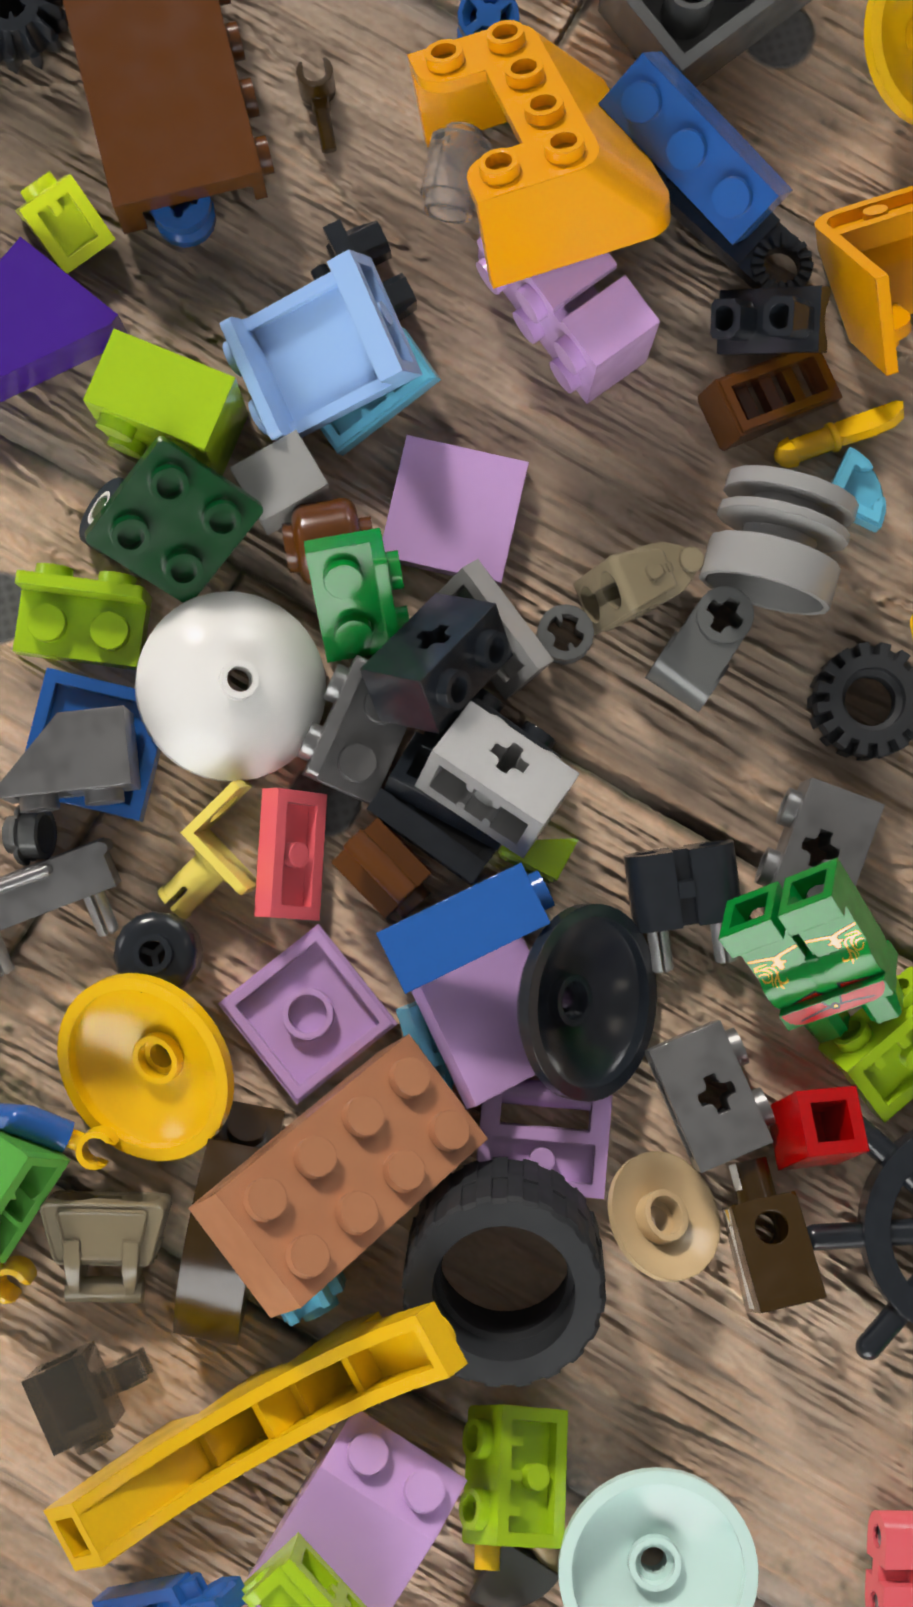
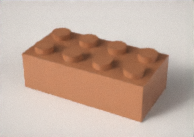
M408 1034L374 1054L188 1209L268 1316L272 1318L302 1308L487 1141L488 1138L420 1047Z

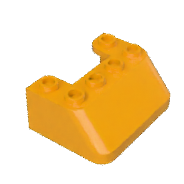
M503 20L494 23L487 30L455 40H438L430 44L426 49L407 54L424 141L427 147L507 122L519 142L518 145L509 148H497L486 152L470 166L467 172L468 188L476 205L488 277L493 289L649 240L661 234L669 226L671 221L669 191L645 152L598 104L610 91L604 79L531 27L522 25L515 20Z

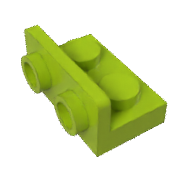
M36 563L35 572L16 570L15 584L22 590L13 652L22 656L136 670L142 648L146 643L152 597L143 586L136 585L137 577L121 572L100 571L98 580L74 577V569L53 563Z
M913 966L908 967L900 975L896 976L904 993L903 1009L899 1017L878 1024L871 1021L864 1009L860 1008L854 1015L850 1016L849 1028L841 1037L821 1043L818 1046L823 1056L841 1070L852 1086L856 1085L859 1096L871 1112L884 1123L913 1099Z
M505 1404L471 1405L469 1407L468 1420L462 1436L463 1450L466 1455L465 1479H467L459 1503L463 1543L561 1549L565 1532L568 1410Z

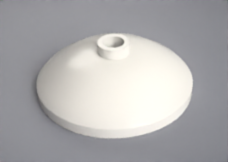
M233 591L209 593L195 597L173 609L156 625L142 648L136 669L135 695L137 707L145 729L153 742L171 761L181 768L203 778L216 781L233 782L241 779H257L275 772L291 762L298 755L312 722L320 723L326 701L323 699L326 692L324 666L319 651L307 630L295 617L279 605L248 593ZM241 670L247 675L249 686L246 691L238 692L229 686L227 682L229 671Z

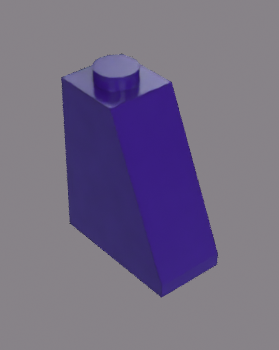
M19 237L0 260V403L102 354L113 329L127 333L117 313L22 237Z

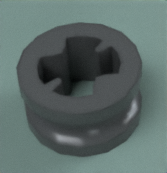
M564 604L551 608L543 615L538 625L536 637L554 659L552 663L567 665L573 664L585 656L592 644L594 629L593 623L586 612L577 606ZM563 619L571 620L576 624L574 634L582 639L581 644L574 648L572 643H569L567 651L555 648L553 646L555 635L547 631L553 622L560 627Z

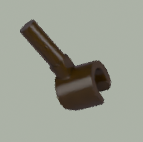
M324 57L325 76L321 80L310 81L306 79L302 62H299L296 67V75L300 96L306 104L312 106L313 114H315L321 151L324 154H328L337 150L330 116V101L335 96L336 87L333 66L330 60Z

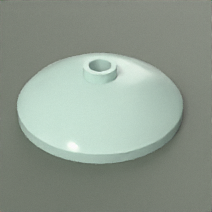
M661 1467L641 1468L620 1474L600 1485L585 1498L571 1517L564 1532L558 1556V1581L564 1607H753L756 1599L759 1571L756 1549L751 1533L733 1503L715 1486L694 1474ZM651 1547L660 1548L664 1554L658 1564L650 1566L641 1561V1556L646 1549Z

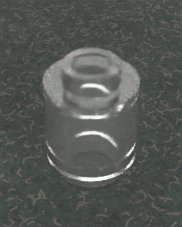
M451 122L446 125V128L438 129L432 133L420 191L422 198L425 200L424 212L428 216L452 224H464L472 220L476 205L469 192L467 172L476 160L492 150L491 143L482 136V131L478 127L464 122Z

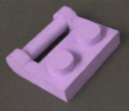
M527 1079L481 1104L479 1127L488 1140L477 1149L476 1161L483 1162L493 1160V1157H508L511 1160L523 1161V1159L538 1162L539 1166L548 1170L553 1169L563 1175L565 1181L573 1188L577 1187L584 1197L604 1199L612 1095L591 1102L570 1100L553 1093L539 1080ZM501 1104L589 1111L588 1130L500 1122Z

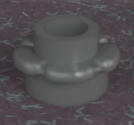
M18 805L14 810V815L8 816L2 826L3 846L8 853L13 854L15 860L20 865L29 866L30 862L49 859L53 855L57 843V826L51 811L20 813V806Z

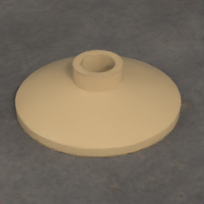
M650 1151L639 1154L629 1159L619 1168L609 1190L608 1216L614 1238L626 1258L642 1273L664 1282L684 1281L701 1273L712 1261L720 1238L718 1207L705 1179L684 1159L662 1151ZM651 1215L653 1216V1218H654V1220H655L656 1226L654 1225V1223H653V1221H652Z

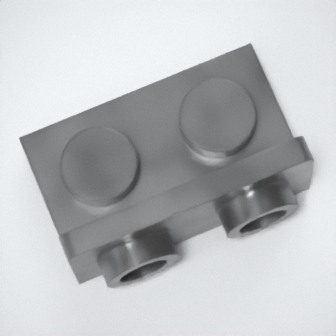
M357 655L349 668L341 664L337 665L323 699L334 704L324 726L312 722L297 757L308 761L302 773L303 776L370 805L380 791L407 726L379 719L360 668L368 659Z

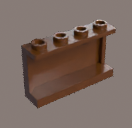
M63 0L112 205L124 234L148 229L144 213L146 211L245 187L253 188L256 200L268 198L263 176L273 174L275 171L266 135L253 137L249 119L260 116L251 77L242 80L238 79L234 62L246 60L236 21L224 23L220 6L231 4V0Z

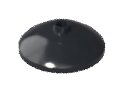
M579 904L569 907L556 915L550 921L551 923L544 927L530 949L518 986L517 1022L527 1059L539 1080L549 1090L563 1098L591 1102L604 1099L621 1089L639 1067L645 1055V1050H647L654 1028L657 1008L656 974L652 971L649 947L633 920L619 909L609 905Z

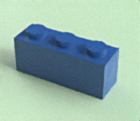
M662 51L642 53L598 103L732 245L749 237L793 191Z

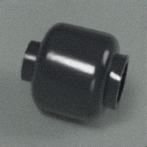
M152 911L138 915L124 925L115 940L113 958L118 974L140 973L151 975L183 989L194 980L201 968L203 947L199 934L190 922L176 914ZM152 941L160 943L155 949L147 948ZM165 950V957L161 963L159 955ZM146 955L151 956L153 966L148 963Z

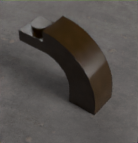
M233 1101L230 1113L221 1130L213 1139L208 1138L192 1204L283 1130L285 1111ZM190 1212L177 1283L173 1333L237 1346L250 1290Z

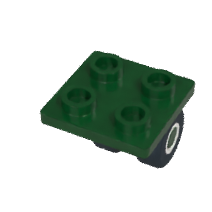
M158 436L125 479L121 477L114 478L97 492L83 515L79 528V537L86 545L101 554H106L128 568L131 573L149 581L184 603L198 596L262 515L263 507L260 501L164 436Z

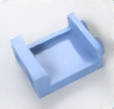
M348 249L327 261L331 272L248 318L229 317L220 322L221 330L226 339L222 346L225 358L232 370L238 376L243 377L252 398L248 402L251 417L259 430L268 435L271 440H279L294 430H297L300 437L303 438L423 375L371 257Z

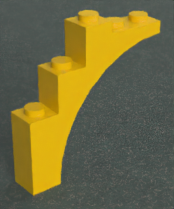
M434 1301L383 1318L378 1311L344 1322L290 1362L254 1373L198 1414L167 1422L45 1508L43 1512L74 1571L103 1567L193 1504L287 1448L376 1404L416 1388L448 1379L466 1366L468 1362L456 1342V1334L453 1327L442 1316Z

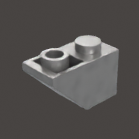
M124 705L58 712L0 782V799L12 804L19 803L20 813L60 809L59 799L79 796L85 797L86 806L125 802L124 791L141 790L134 714Z

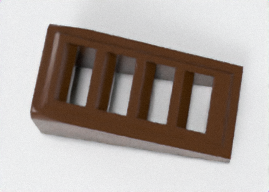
M802 353L782 354L715 379L698 395V403L719 448L725 451L834 404L843 396L823 354ZM799 366L812 396L805 397L792 370L793 368ZM775 376L788 402L786 406H784L772 378ZM753 387L765 414L760 415L748 388Z

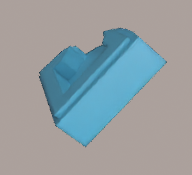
M849 447L844 453L831 483L840 486L855 496L859 508L853 523L876 533L881 529L884 521L886 500L883 497L880 482L873 471L874 467L871 462L859 451Z

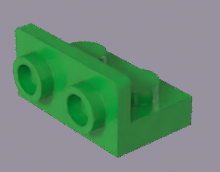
M380 528L304 541L305 555L327 663L352 659L357 655L361 657L374 655L409 620L407 605L395 607L392 595L393 590L404 589L398 550L385 552Z

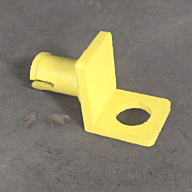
M241 779L231 782L180 832L194 847L196 855L166 885H162L157 892L164 904H167L171 899L173 901L176 900L187 889V892L170 908L173 913L182 919H188L192 911L223 881L228 883L239 895L249 893L256 888V877L210 830L252 787L247 780Z

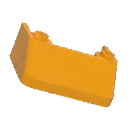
M913 185L832 210L820 216L814 223L817 249L848 339L886 376L899 373L896 347L900 344V340L907 337L912 330L910 314H913Z

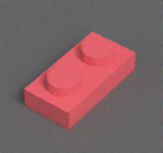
M262 788L254 917L320 921L327 794L284 788Z

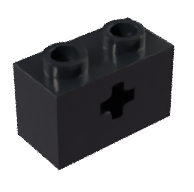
M435 593L360 668V671L381 721L440 734L513 656L496 603Z

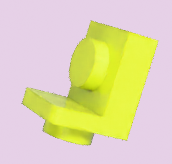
M48 171L20 191L26 203L16 209V213L22 221L27 223L54 263L65 273H70L116 240L71 174L56 180L51 171Z

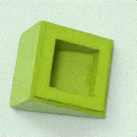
M579 839L536 840L524 858H521L503 845L498 853L500 858L513 865L522 863L525 871L529 874L538 870L544 882L550 884L558 880Z

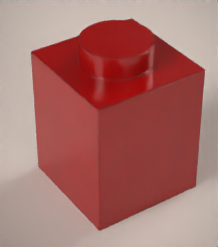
M856 1085L795 1091L770 1105L776 1123L769 1127L773 1139L778 1171L837 1165L870 1151Z

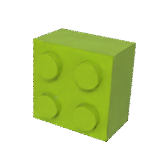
M117 329L112 331L83 398L84 403L97 421L95 426L109 437L107 444L117 451L140 459L158 436H164L222 476L249 415L236 377Z

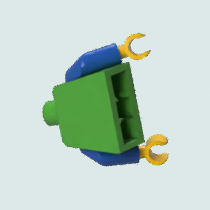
M0 1103V1303H13L22 1294V1290L17 1285L11 1283L7 1275L15 1277L24 1285H31L37 1276L36 1266L30 1259L20 1255L9 1256L69 1164L70 1159L62 1152L66 1147L75 1150L76 1159L81 1166L88 1170L102 1169L109 1161L91 1154L88 1142L89 1139L97 1138L107 1144L116 1145L119 1142V1138L111 1128L102 1125L95 1126L86 1133L74 1129V1121L36 1106Z

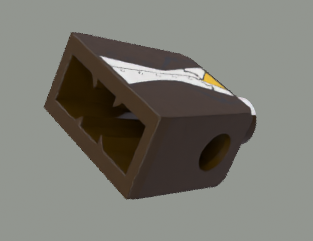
M767 1157L729 1165L738 1204L722 1208V1214L745 1310L747 1312L765 1313L827 1298L796 1192L791 1191L776 1195ZM760 1215L769 1217L775 1227L774 1236L769 1243L763 1242L756 1234L755 1222Z

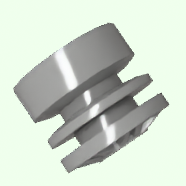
M744 465L732 468L727 475L723 489L728 498L722 499L717 510V516L724 524L734 530L714 532L711 535L699 579L711 589L719 586H731L739 589L750 599L752 605L764 609L800 615L827 613L832 605L841 568L837 561L824 553L842 551L848 546L851 535L846 527L855 521L859 508L855 496L840 486L819 477L790 469L761 465Z

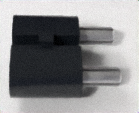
M734 840L683 845V847L669 849L667 847L630 853L623 856L631 917L639 928V933H647L653 972L663 973L657 932L659 933L663 968L666 973L674 968L669 930L683 929L686 925H710L715 962L726 964V960L728 963H731L737 959V957L732 959L726 949L724 952V947L718 940L727 901L741 896Z

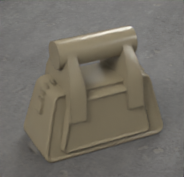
M657 542L606 558L573 583L583 611L587 613L593 623L594 635L602 631L608 632L630 620L633 621L682 593L692 581L696 572L704 565V555L697 547L690 546L686 548L677 544Z
M58 1190L53 1192L42 1203L40 1214L52 1259L56 1264L64 1265L66 1277L64 1297L66 1302L143 1303L145 1278L142 1277L144 1266L153 1264L154 1259H157L158 1255L156 1254L159 1253L165 1238L162 1236L172 1205L170 1194L165 1192ZM88 1266H122V1276H87Z

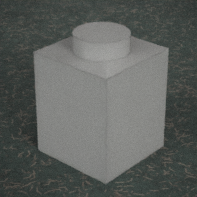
M297 430L230 467L238 487L260 501L263 513L258 521L267 536L282 528V523L291 522V514L296 506L332 499L328 482Z

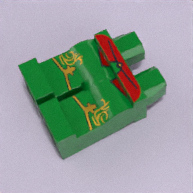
M838 857L785 878L783 888L777 881L727 901L718 940L732 959L738 956L744 959L759 979L767 999L774 1007L780 1009L779 1018L788 1031L805 1026L821 1044L841 1037L848 1030L850 1014L847 1010L862 1006L870 1020L878 1024L901 1015L904 993L896 977L898 953L890 940L885 939L880 926ZM824 884L822 893L808 897L807 893L811 888ZM765 907L764 915L751 919L750 914L754 910Z

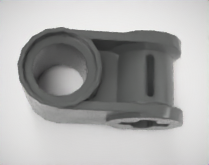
M719 586L709 590L694 607L679 632L675 631L645 678L693 710L699 712L729 667L728 662L751 628L754 620V608L750 599L741 590L731 586ZM724 605L733 611L729 621L736 628L727 626L719 633L710 627L714 616L707 611V608L716 612Z

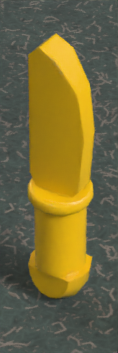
M895 400L837 421L836 423L828 422L823 428L796 438L789 439L787 437L781 440L773 452L774 459L782 467L794 468L799 466V463L830 451L839 452L842 446L883 433L894 428L904 419V402Z

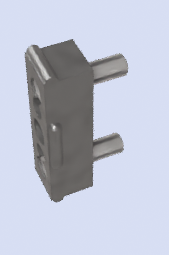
M102 837L49 859L0 876V931L84 899L98 936H108V930L110 934L115 933L119 926L105 893V890L113 888L121 882L109 851L113 847L112 840ZM0 933V977H2L4 974L7 975L13 971L14 965Z

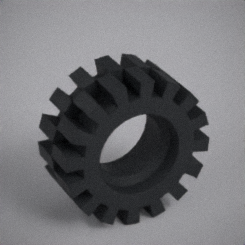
M870 642L858 643L853 648H846L820 668L822 670L813 678L810 685L813 688V692L807 698V709H813L814 717L809 719L812 729L817 727L820 729L823 736L819 740L826 747L832 744L838 749L836 754L844 758L855 756L857 757L856 761H868L873 758H883L909 745V741L913 739V667L907 662L911 655L904 650L894 653L890 651L891 644L883 642L876 646H870ZM862 678L874 679L888 690L891 697V710L884 722L875 726H867L858 723L850 716L846 708L845 697L849 686L854 681Z

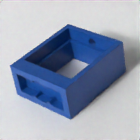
M519 863L377 932L376 935L406 994L550 924L551 922L545 910L555 906L539 871L537 870L527 875L522 863Z

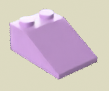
M361 1411L338 1422L248 1578L299 1532L367 1607H393L437 1538L467 1479Z

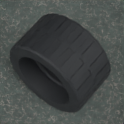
M493 1157V1160L483 1162L477 1160L465 1164L462 1169L453 1174L450 1173L432 1192H429L423 1198L419 1205V1212L416 1217H413L409 1231L402 1288L404 1289L403 1308L405 1311L433 1301L436 1303L442 1316L453 1327L456 1334V1342L468 1362L466 1366L455 1373V1376L466 1381L473 1380L485 1383L484 1386L500 1388V1385H516V1387L532 1385L533 1381L542 1378L549 1379L557 1375L563 1367L570 1362L574 1363L584 1353L585 1346L590 1340L594 1339L600 1327L599 1319L601 1313L605 1311L606 1279L602 1240L600 1239L599 1225L594 1212L589 1210L586 1198L578 1188H573L560 1173L553 1169L548 1170L538 1165V1162L523 1159V1161L511 1160L508 1157ZM498 1226L516 1227L531 1231L555 1246L566 1260L567 1274L559 1287L538 1304L521 1310L496 1311L471 1303L456 1292L442 1272L444 1255L460 1239L475 1231Z

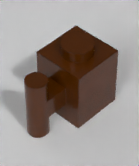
M378 817L365 830L360 829L343 846L345 849L331 861L339 872L385 919L390 917L395 911L405 919L431 894L423 884L432 876V873Z

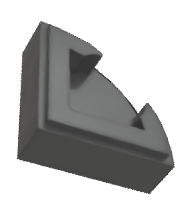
M501 1546L500 1571L482 1570L470 1591V1600L486 1607H522L544 1596L558 1581V1573L538 1561L535 1555L524 1547Z

